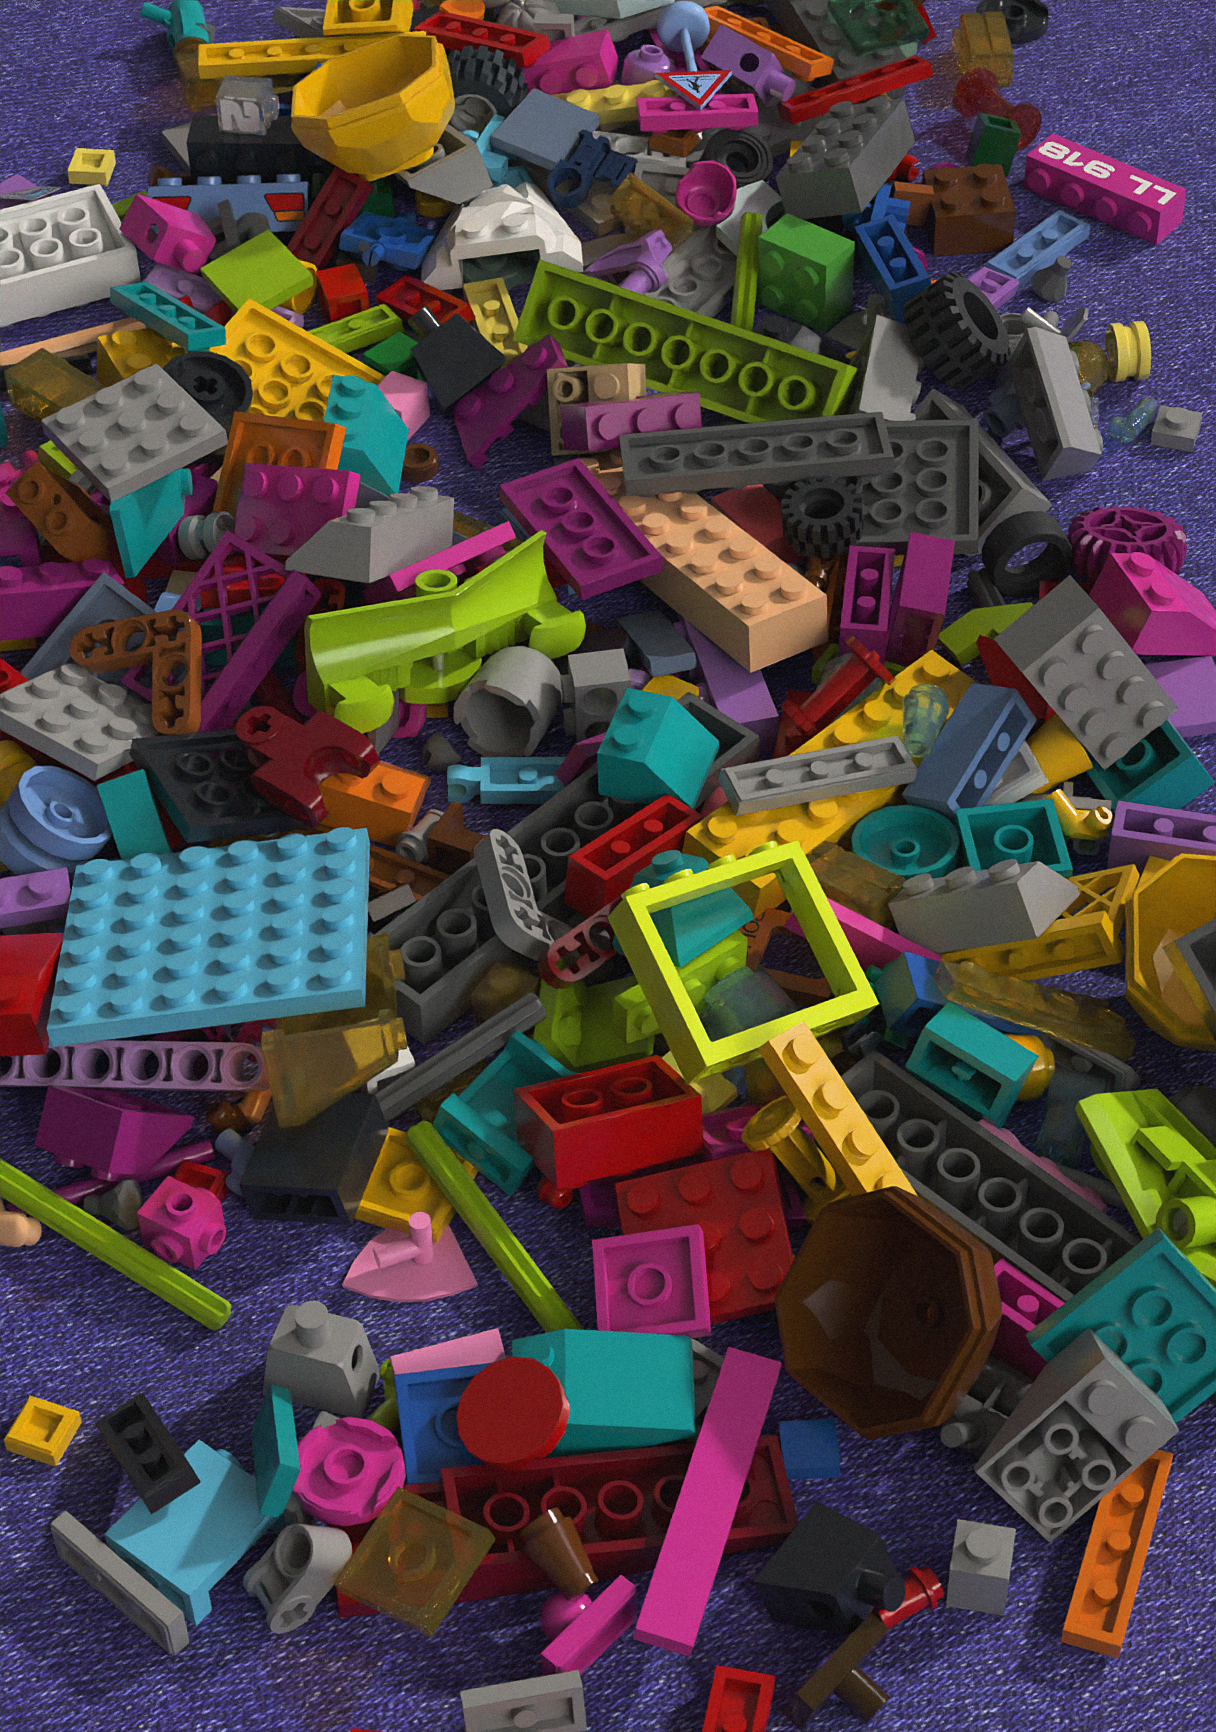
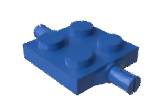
M364 211L341 233L338 249L349 251L352 257L363 260L367 266L370 262V266H375L381 260L388 262V265L396 270H415L423 262L439 231L416 225V216L413 212H410L408 215V211H404L399 217L393 218Z

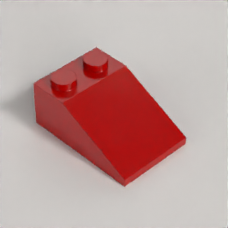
M64 932L0 936V1057L46 1054L49 1042L47 1026Z

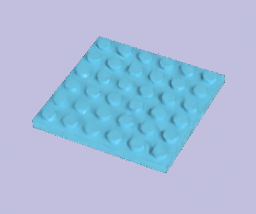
M340 827L322 834L307 836L288 834L276 840L261 842L241 840L230 846L215 848L195 846L177 853L161 855L143 853L131 859L115 861L95 859L84 865H77L47 1026L51 1047L365 1007L370 842L367 828L351 829Z

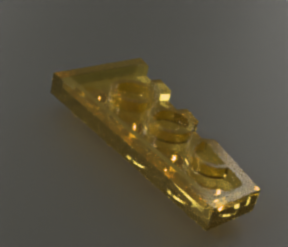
M941 960L933 979L946 1000L1125 1060H1129L1137 1044L1124 1026L1125 1020L1116 1014L1104 999L989 972L978 965L966 961L956 964Z

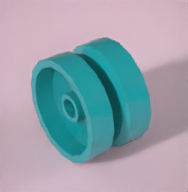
M912 805L889 806L868 814L857 823L851 836V858L853 863L851 890L855 905L865 916L881 924L894 922L888 903L903 890L902 884L905 881L921 874H931L932 879L945 877L950 872L957 870L960 858V841L957 828L947 817L929 808Z

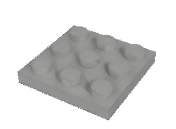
M158 364L142 369L136 374L114 385L103 388L97 393L71 406L64 407L41 420L44 434L111 503L228 444L226 430Z
M66 663L0 694V730L94 781L133 761L129 755L132 739L163 736L153 726L151 704H145L126 694V691L120 686L107 684L90 675L88 670L76 664ZM176 720L170 721L172 727L175 726Z

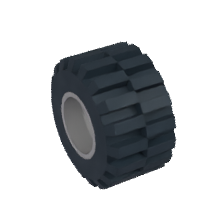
M472 45L464 46L462 53L457 49L449 53L447 60L455 107L448 124L459 132L462 130H477L482 134L494 114L503 116L506 119L527 96L528 83L524 82L525 74L522 69L515 70L517 63L512 58L504 59L503 52L496 49L495 53L488 51L487 46L481 45L479 50H474Z

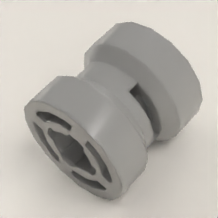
M222 511L211 513L207 517L194 515L184 518L178 530V542L184 555L190 560L207 559L228 530L233 533L234 516L229 512ZM230 551L228 556L233 555L236 552Z

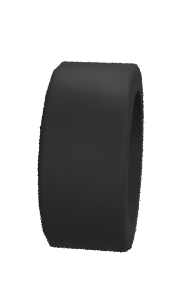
M1026 511L1010 516L990 532L982 547V562L993 583L1000 592L1011 597H1029L1039 594V582H1058L1067 573L1072 561V546L1053 516L1042 511ZM1036 542H1048L1042 553L1029 563L1017 567H1006L1008 560L1026 545Z

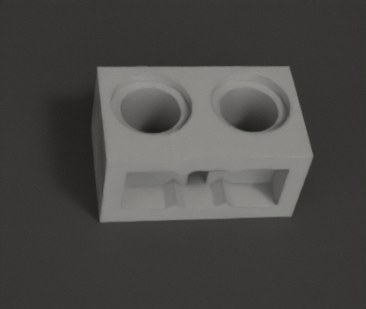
M624 648L568 655L569 674L561 675L560 679L563 702L570 703V708L562 709V719L565 736H574L575 744L607 732L626 689L631 688V679Z

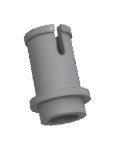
M430 809L411 831H404L397 839L396 854L421 864L428 862L427 836L444 813L436 809Z

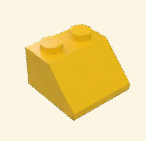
M327 0L322 29L323 34L332 37L410 32L413 3L412 0Z

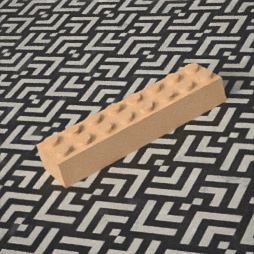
M620 447L611 448L607 452L590 458L580 459L663 557V571L642 578L639 581L750 673L828 642L827 595L698 494L680 491L659 493L653 497L626 496Z

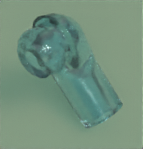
M1145 396L1138 401L1126 419L1120 416L1112 418L1108 429L1109 437L1114 440L1119 439L1121 443L1132 442L1157 413V401L1152 397Z

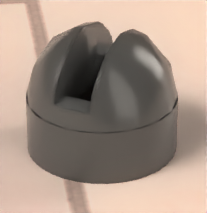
M438 731L422 747V761L424 764H428L429 770L433 772H446L448 766L456 765L463 759Z

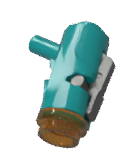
M174 0L167 10L144 2L140 16L163 24L168 29L167 41L173 52V59L177 67L188 74L199 73V44H214L215 26L205 22L203 7L198 0Z

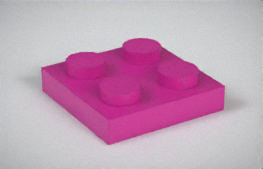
M699 1224L592 1240L598 1331L689 1336L690 1339L712 1336L704 1235Z

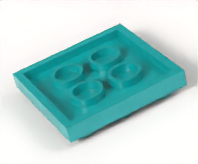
M1159 1227L1026 1334L1030 1345L1048 1363L1089 1327L1162 1399L1175 1424L1216 1392V1289Z

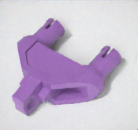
M661 229L653 230L634 243L621 245L599 257L582 274L645 295L646 293L657 291L668 281V276L662 263L673 248Z

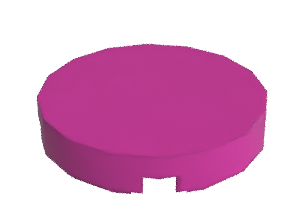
M355 1417L336 1419V1424L329 1425L322 1429L321 1424L310 1430L297 1445L301 1471L293 1488L294 1497L306 1513L323 1523L339 1526L368 1523L387 1512L401 1495L406 1477L402 1451L398 1447L397 1440L392 1433L372 1420Z

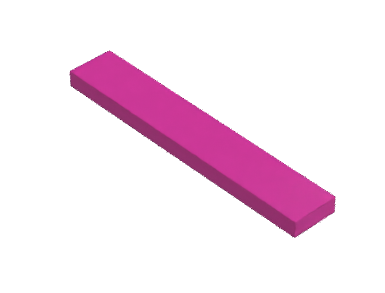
M728 1346L637 1621L634 1640L689 1657L691 1656L780 1374L782 1362Z

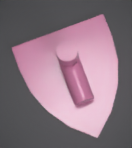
M416 1212L410 1216V1234L387 1227L370 1240L354 1259L342 1284L343 1288L366 1297L398 1303L427 1302L478 1287V1283L449 1224L438 1243H435L432 1239L430 1216L424 1212Z

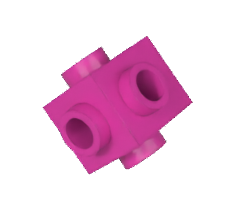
M170 1176L166 1177L137 1212L143 1245L153 1249L163 1260L170 1263L179 1262L195 1271L208 1255H213L219 1250L226 1236L221 1201L204 1188L198 1187L195 1189Z

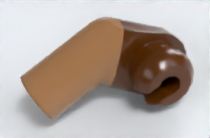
M274 1086L266 1091L245 1092L241 1103L231 1106L227 1100H221L220 1103L217 1101L213 1102L206 1111V1119L212 1124V1130L221 1134L229 1128L237 1133L259 1124L275 1090Z

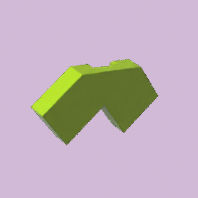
M1026 602L972 609L941 631L938 641L961 666H964L980 655L976 645L979 634L994 640L1002 631L1028 611L1033 604Z

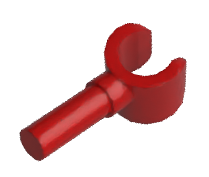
M906 154L885 183L894 180L898 176L910 182L915 180L919 175V169L913 166L919 162V159Z

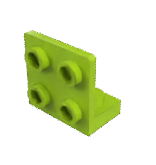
M562 958L556 962V966L560 971L569 967ZM635 975L586 987L581 979L566 989H556L549 986L543 979L541 981L539 1000L544 1006L547 1016L535 1025L533 1039L540 1042L546 1048L549 1055L569 1071L579 1074L649 1057L653 1053L655 1035L625 1044L613 1032L614 998L638 984Z

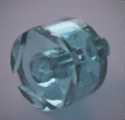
M757 965L756 973L749 966L743 967L731 973L710 989L703 997L708 1006L698 1017L710 1042H714L798 1012L801 1009L765 969ZM760 1058L720 1074L726 1080L732 1081L736 1087L741 1088L749 1084L758 1075L760 1065L765 1063V1060Z

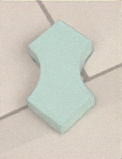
M763 180L738 188L736 202L732 210L733 213L728 219L716 225V237L737 256L742 214L745 212L760 213L763 217V234L768 229V223L784 211L781 196Z

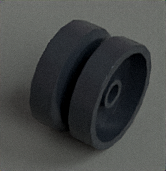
M190 351L173 357L162 367L176 383L226 430L227 439L229 438L234 411L250 412L253 398L251 379L239 364L227 356L210 351ZM227 445L193 461V463H216L224 460Z

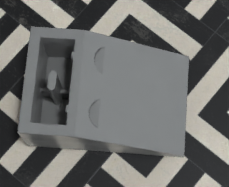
M1088 1327L1045 1365L979 1459L974 1470L1051 1543L1177 1434L1179 1429L1162 1399Z

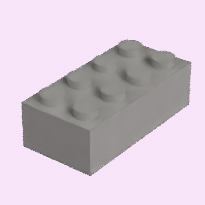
M1070 575L994 638L1104 770L1117 759L1123 757L1134 745L1155 728L1162 725L1169 716L1179 709L1101 609Z

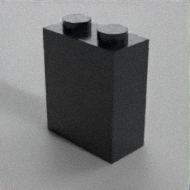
M310 1090L279 1091L239 1184L254 1219L352 1225L389 1131L376 1094L315 1092Z

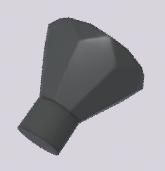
M1058 256L1052 266L1038 270L1031 277V286L1037 295L1051 302H1059L1066 297L1068 289L1067 272L1072 266L1070 259L1065 256Z
M135 1179L122 1180L104 1194H90L84 1199V1211L91 1216H105L126 1230L135 1229L139 1225L137 1212L144 1205L141 1187Z

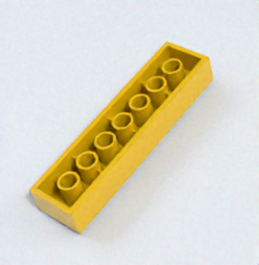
M930 650L896 675V680L891 685L884 684L789 756L899 736L918 769L970 684L977 682L936 652ZM909 783L736 816L731 804L727 801L686 831L682 854L702 857L711 864L727 855H734L736 860L748 857L753 849L767 842L776 841L778 846L798 840L815 876H817L851 850V836L857 823L868 814L889 806L908 805L902 793ZM774 872L731 886L736 894L752 910L754 919L765 909H775L787 899Z

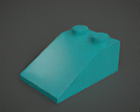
M182 467L112 503L110 502V515L125 578L136 577L184 515L185 495H192L193 492L192 475L189 468L183 469Z
M561 1329L512 1340V1357L533 1358L549 1367L562 1383L565 1396L569 1401L570 1414L565 1433L554 1450L544 1458L638 1449L696 1436L692 1341L689 1336Z

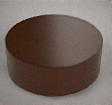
M422 443L407 445L401 478L413 483L425 482L434 478L439 472L437 451L433 447Z

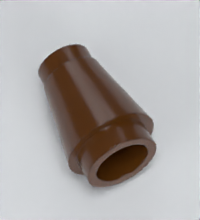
M558 1507L541 1515L519 1532V1536L525 1543L522 1551L565 1593L569 1601L584 1593L599 1581L593 1572V1567L571 1516L564 1518Z

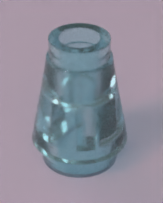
M916 685L910 689L909 693L902 700L903 745L909 756L914 758H924L930 754L931 748L950 711L947 695L942 689L934 685Z

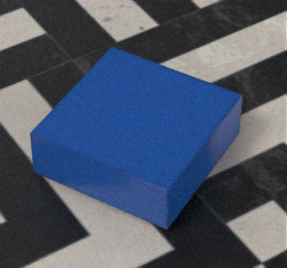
M835 1419L779 1421L780 1450L788 1480L840 1477Z

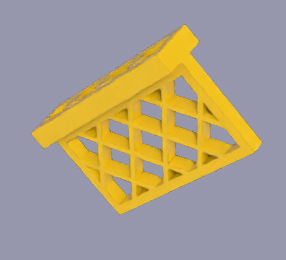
M1135 864L1066 878L1077 885L1080 895L1038 938L936 954L942 957L940 962L1013 984L1121 963L1125 949L1118 936L1125 919V898L1136 888L1140 875ZM1109 887H1114L1102 896L1099 895ZM1087 902L1090 903L1088 906L1077 912L1075 915H1070L1074 911L1085 905Z

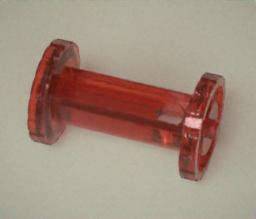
M979 67L967 72L954 89L952 97L954 108L961 115L967 117L978 115L981 112L1016 120L1022 133L1016 151L1023 150L1029 146L1041 128L1042 117L1040 111L1030 103L1014 106L997 92V77L989 69Z

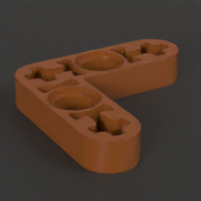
M171 609L88 626L75 634L69 648L70 656L74 662L92 674L152 663V722L160 734L163 736L183 735L198 731L201 722L202 633L199 624L186 612L180 609ZM179 626L184 627V630L178 632ZM144 632L145 637L142 645L137 650L127 652L126 645L128 639L134 633ZM177 634L176 640L174 641L169 637ZM99 643L102 647L95 648V644ZM92 652V657L87 656V654ZM178 666H186L184 679L175 686H168L170 672ZM178 710L183 713V717L177 718ZM176 720L175 726L172 727L170 721Z

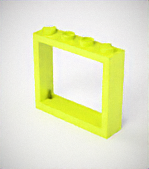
M798 840L778 846L776 841L767 842L753 849L748 857L736 860L734 855H727L712 862L705 871L693 874L691 869H685L669 876L662 885L650 888L647 883L636 885L621 894L623 900L607 917L687 1085L763 1058L758 1051L759 1047L805 1021L814 1037L818 1038L858 1023L879 1005ZM774 872L836 998L710 1042L649 914Z

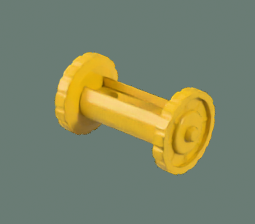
M785 1095L773 1100L760 1109L744 1127L741 1139L750 1151H762L769 1147L772 1149L776 1158L807 1195V1198L803 1201L802 1208L806 1221L813 1225L822 1207L827 1206L830 1202L852 1197L834 1167L799 1125L802 1117L789 1097ZM814 1177H821L823 1180L818 1184Z

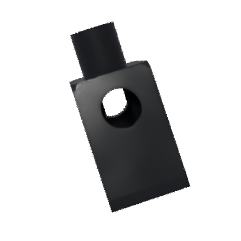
M426 305L407 321L422 339L410 349L409 354L423 381L428 383V390L442 414L507 362V358L458 313L441 324Z
M817 1502L754 1579V1583L772 1621L843 1634L854 1632L874 1607L889 1612L896 1611L902 1605L906 1594L905 1581L902 1577L896 1576L897 1571L882 1538L876 1532Z

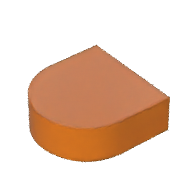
M446 0L440 5L439 11L484 20L485 5L482 0Z

